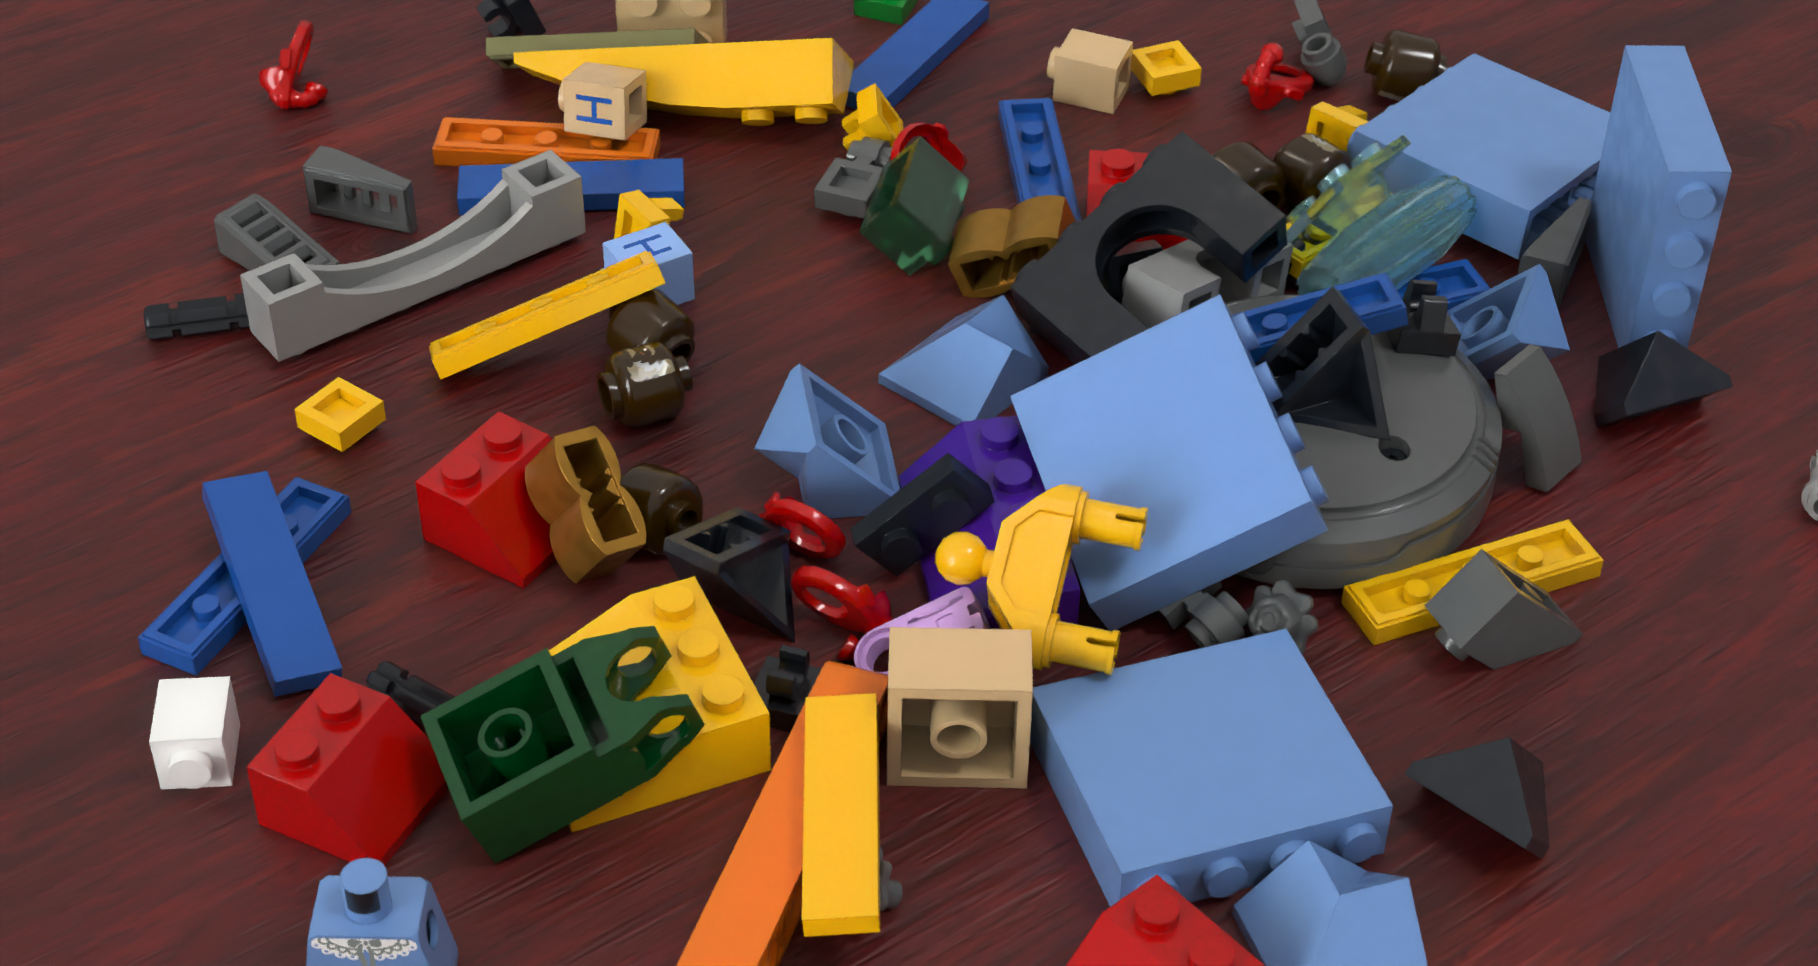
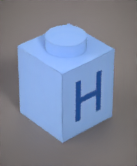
M666 222L603 242L604 268L646 250L647 252L650 251L665 280V284L654 289L661 290L677 305L695 299L693 253Z

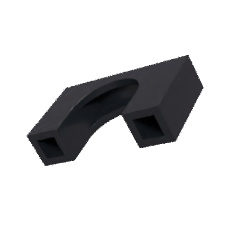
M1181 131L1167 145L1160 144L1155 147L1144 160L1142 167L1125 183L1119 182L1113 185L1103 196L1100 205L1083 221L1078 220L1071 223L1062 232L1057 244L1040 260L1034 259L1028 262L1019 271L1014 283L1010 286L1017 314L1073 364H1077L1148 329L1112 298L1101 284L1107 265L1123 247L1137 239L1151 235L1169 234L1184 237L1200 245L1246 283L1287 245L1285 214Z

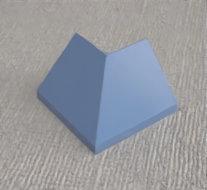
M1540 264L1447 310V313L1461 333L1457 349L1477 367L1485 380L1495 378L1494 373L1529 344L1540 346L1549 360L1570 351L1547 272Z
M1001 295L953 318L880 372L879 383L957 426L963 421L996 417L1012 404L1011 395L1048 376V365L1006 297Z
M800 363L795 366L785 381L754 449L798 478L804 504L815 508L830 519L867 516L900 490L886 424Z
M1310 840L1303 844L1233 906L1232 915L1254 957L1265 966H1428L1409 877L1367 871Z

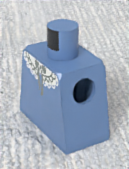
M372 858L356 859L348 863L342 869L340 875H328L320 880L308 934L306 966H457L459 958L458 947L429 881L421 877L387 876L385 866L380 861Z

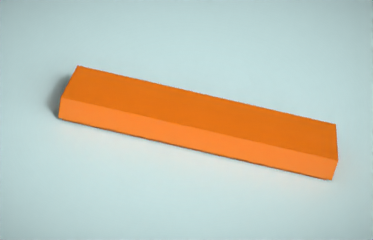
M445 117L442 119L432 153L434 165L458 167L467 165L516 164L548 150H552L564 162L657 159L661 145L660 129L640 128L627 140L566 132L562 123Z

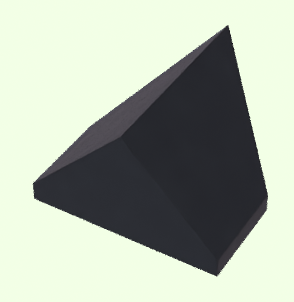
M1332 286L1255 365L1257 366L1266 361L1280 388L1283 397L1272 402L1278 417L1289 412L1296 423L1321 426L1391 441L1370 330L1342 293Z
M1656 331L1599 356L1594 417L1597 426L1601 427L1696 401L1731 388L1733 385L1729 374L1660 331Z
M735 507L665 538L663 552L679 580L695 576L710 604L795 643L792 587L790 586L789 538L791 530L742 508Z
M1508 737L1414 761L1405 772V775L1539 858L1542 859L1549 849L1543 762L1512 738Z

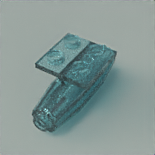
M1404 135L1384 148L1378 141L1374 142L1350 163L1353 167L1351 170L1342 163L1318 183L1317 188L1322 192L1318 199L1313 195L1310 196L1286 217L1292 225L1287 230V242L1292 245L1316 228L1333 236L1300 272L1301 275L1297 279V285H1299L1298 295H1305L1386 272L1396 290H1399L1410 282L1411 279L1413 280L1439 261L1471 224L1472 219L1476 216L1477 209L1474 208L1476 199L1475 196L1471 195L1470 187L1466 183H1461L1459 181L1460 178L1455 176L1448 178L1447 175H1441L1391 195L1383 171L1411 143Z

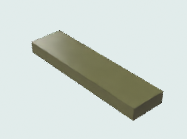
M695 28L486 37V56L502 68L508 69L520 68L514 64V52L707 44V39Z

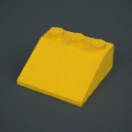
M695 576L629 595L549 650L553 656L586 638L616 633L629 628L655 626L672 657L658 673L652 684L641 691L634 701L651 696L688 694L705 724L692 742L685 746L654 778L568 824L571 832L771 771L769 711ZM645 646L628 651L619 660L618 666L641 662L649 655L652 648ZM675 715L664 718L650 733L663 734L672 731L680 725L684 716Z

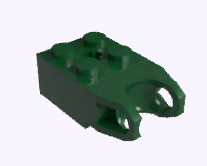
M655 626L629 628L616 633L586 638L553 656L548 648H545L420 716L461 821L495 864L654 778L685 746L692 742L705 725L703 719L688 694L651 696L634 701L641 691L652 684L658 673L672 657ZM646 646L652 648L649 655L641 662L618 666L619 660L628 651L637 647ZM675 715L684 716L680 725L672 731L663 734L650 733L662 719Z

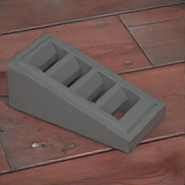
M319 146L303 165L310 213L411 234L418 228L411 180L343 151L326 146ZM373 191L379 193V200L374 199ZM390 195L397 197L398 209L391 205Z
M251 194L219 213L214 219L219 252L248 270H253L292 253H295L305 264H340L337 259L277 207L258 194Z
M1579 197L1529 246L1520 259L1518 274L1538 264L1544 268L1550 281L1557 308L1562 305L1585 246L1593 205L1590 204L1591 200Z

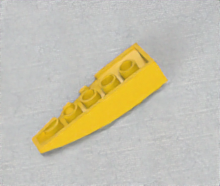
M833 38L514 52V64L533 76L561 85L563 78L584 62L646 70L647 109L690 116L742 118V124L749 126L774 124V117L795 116V122L820 124L828 121V115L844 114L853 73V60Z

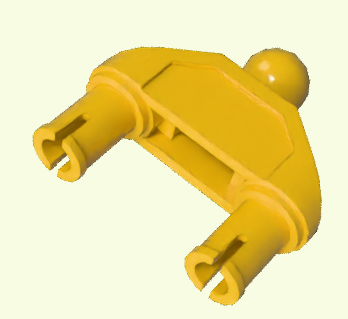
M1060 484L1040 494L1001 522L995 550L987 549L982 540L970 532H954L943 538L935 553V564L945 580L955 585H970L982 576L988 577L986 584L989 609L1000 629L1032 630V669L1042 670L1043 668H1050L1052 662L1112 675L1115 667V661L1113 660L1114 658L1117 659L1120 631H1109L1060 621V614L1057 611L1073 545H1079L1081 539L1140 551L1143 544L1142 535L1145 536L1148 508H1137L1089 499V491H1084L1083 487Z

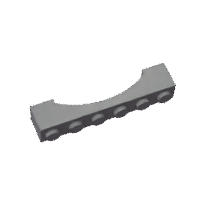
M548 150L501 169L502 180L473 208L440 231L406 248L369 260L336 265L305 264L295 253H292L240 274L250 331L280 362L289 357L302 354L308 349L341 335L354 332L360 327L398 311L406 310L443 292L456 289L493 271L506 268L538 252L556 247L564 241L586 233L582 177L552 150Z

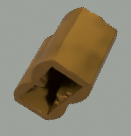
M1058 195L1037 196L1019 203L1012 210L1002 208L984 209L971 213L960 220L957 225L948 266L962 295L971 298H986L1010 290V286L1014 283L1019 271L1028 262L1034 259L1040 260L1057 244L1062 232L1071 223L1076 221L1066 198Z
M596 426L556 435L525 467V482L529 497L538 513L550 524V542L554 556L563 572L575 584L615 572L646 544V527L642 513L633 497L620 485L621 473L616 453L609 440Z

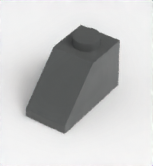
M1482 549L1424 605L1441 625L1435 632V635L1450 653L1461 661H1465L1469 656H1472L1493 670L1574 644L1583 635L1547 591Z

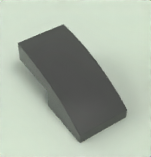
M1529 344L1494 373L1497 405L1501 413L1502 428L1521 433L1526 486L1548 492L1582 462L1576 424L1562 384L1542 348Z

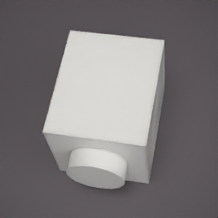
M230 676L159 680L149 743L161 790L232 786L240 720Z

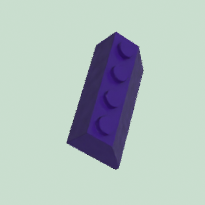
M1018 416L992 417L961 422L899 475L900 489L945 454H951L990 485L995 501L956 532H970L978 536L987 549L995 550L1001 522L1046 491ZM938 546L918 560L929 602L960 587H968L983 607L990 628L1000 629L989 609L986 584L988 577L982 576L970 585H955L945 580L935 564V553ZM1070 559L1057 613L1060 614V621L1078 624L1080 587Z

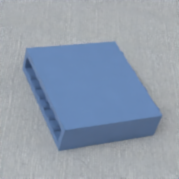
M1625 45L1592 196L1591 204L1593 205L1586 236V244L1618 348L1656 331H1660L1685 348H1688L1732 174L1685 46Z
M1473 53L1455 66L1447 68L1444 73L1426 85L1418 87L1415 92L1400 102L1389 106L1374 119L1358 126L1349 139L1347 153L1354 162L1355 181L1357 184L1365 188L1376 185L1381 188L1380 195L1385 197L1386 191L1404 199L1403 205L1408 202L1416 205L1418 213L1519 260L1529 246L1579 197L1592 201L1610 112Z
M1220 294L1010 396L1046 491L1060 484L1081 486L1084 491H1089V499L1137 508H1148L1145 536L1142 535L1143 544L1140 551L1081 539L1079 545H1073L1071 559L1088 604L1109 631L1123 627L1329 531L1319 509V506L1329 502L1327 493L1313 465L1301 469L1295 453L1306 449L1302 437L1289 412L1280 417L1277 415L1272 402L1282 398L1283 395L1267 362L1265 361L1256 366L1250 354L1251 351L1260 347L1259 341L1245 313L1242 312L1232 316Z
M1287 629L1114 668L1112 675L1097 672L1033 687L1030 744L1110 907L1155 875L1160 876L1190 903L1210 897L1221 898L1230 896L1241 889L1259 884L1308 840L1352 863H1359L1374 855L1384 853L1393 804Z

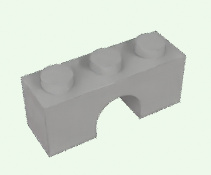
M1188 239L1128 265V270L1122 282L1123 299L1121 305L1149 329L1219 294L1224 302L1267 295H1283L1293 245L1287 242V245L1250 280L1244 283L1204 248Z

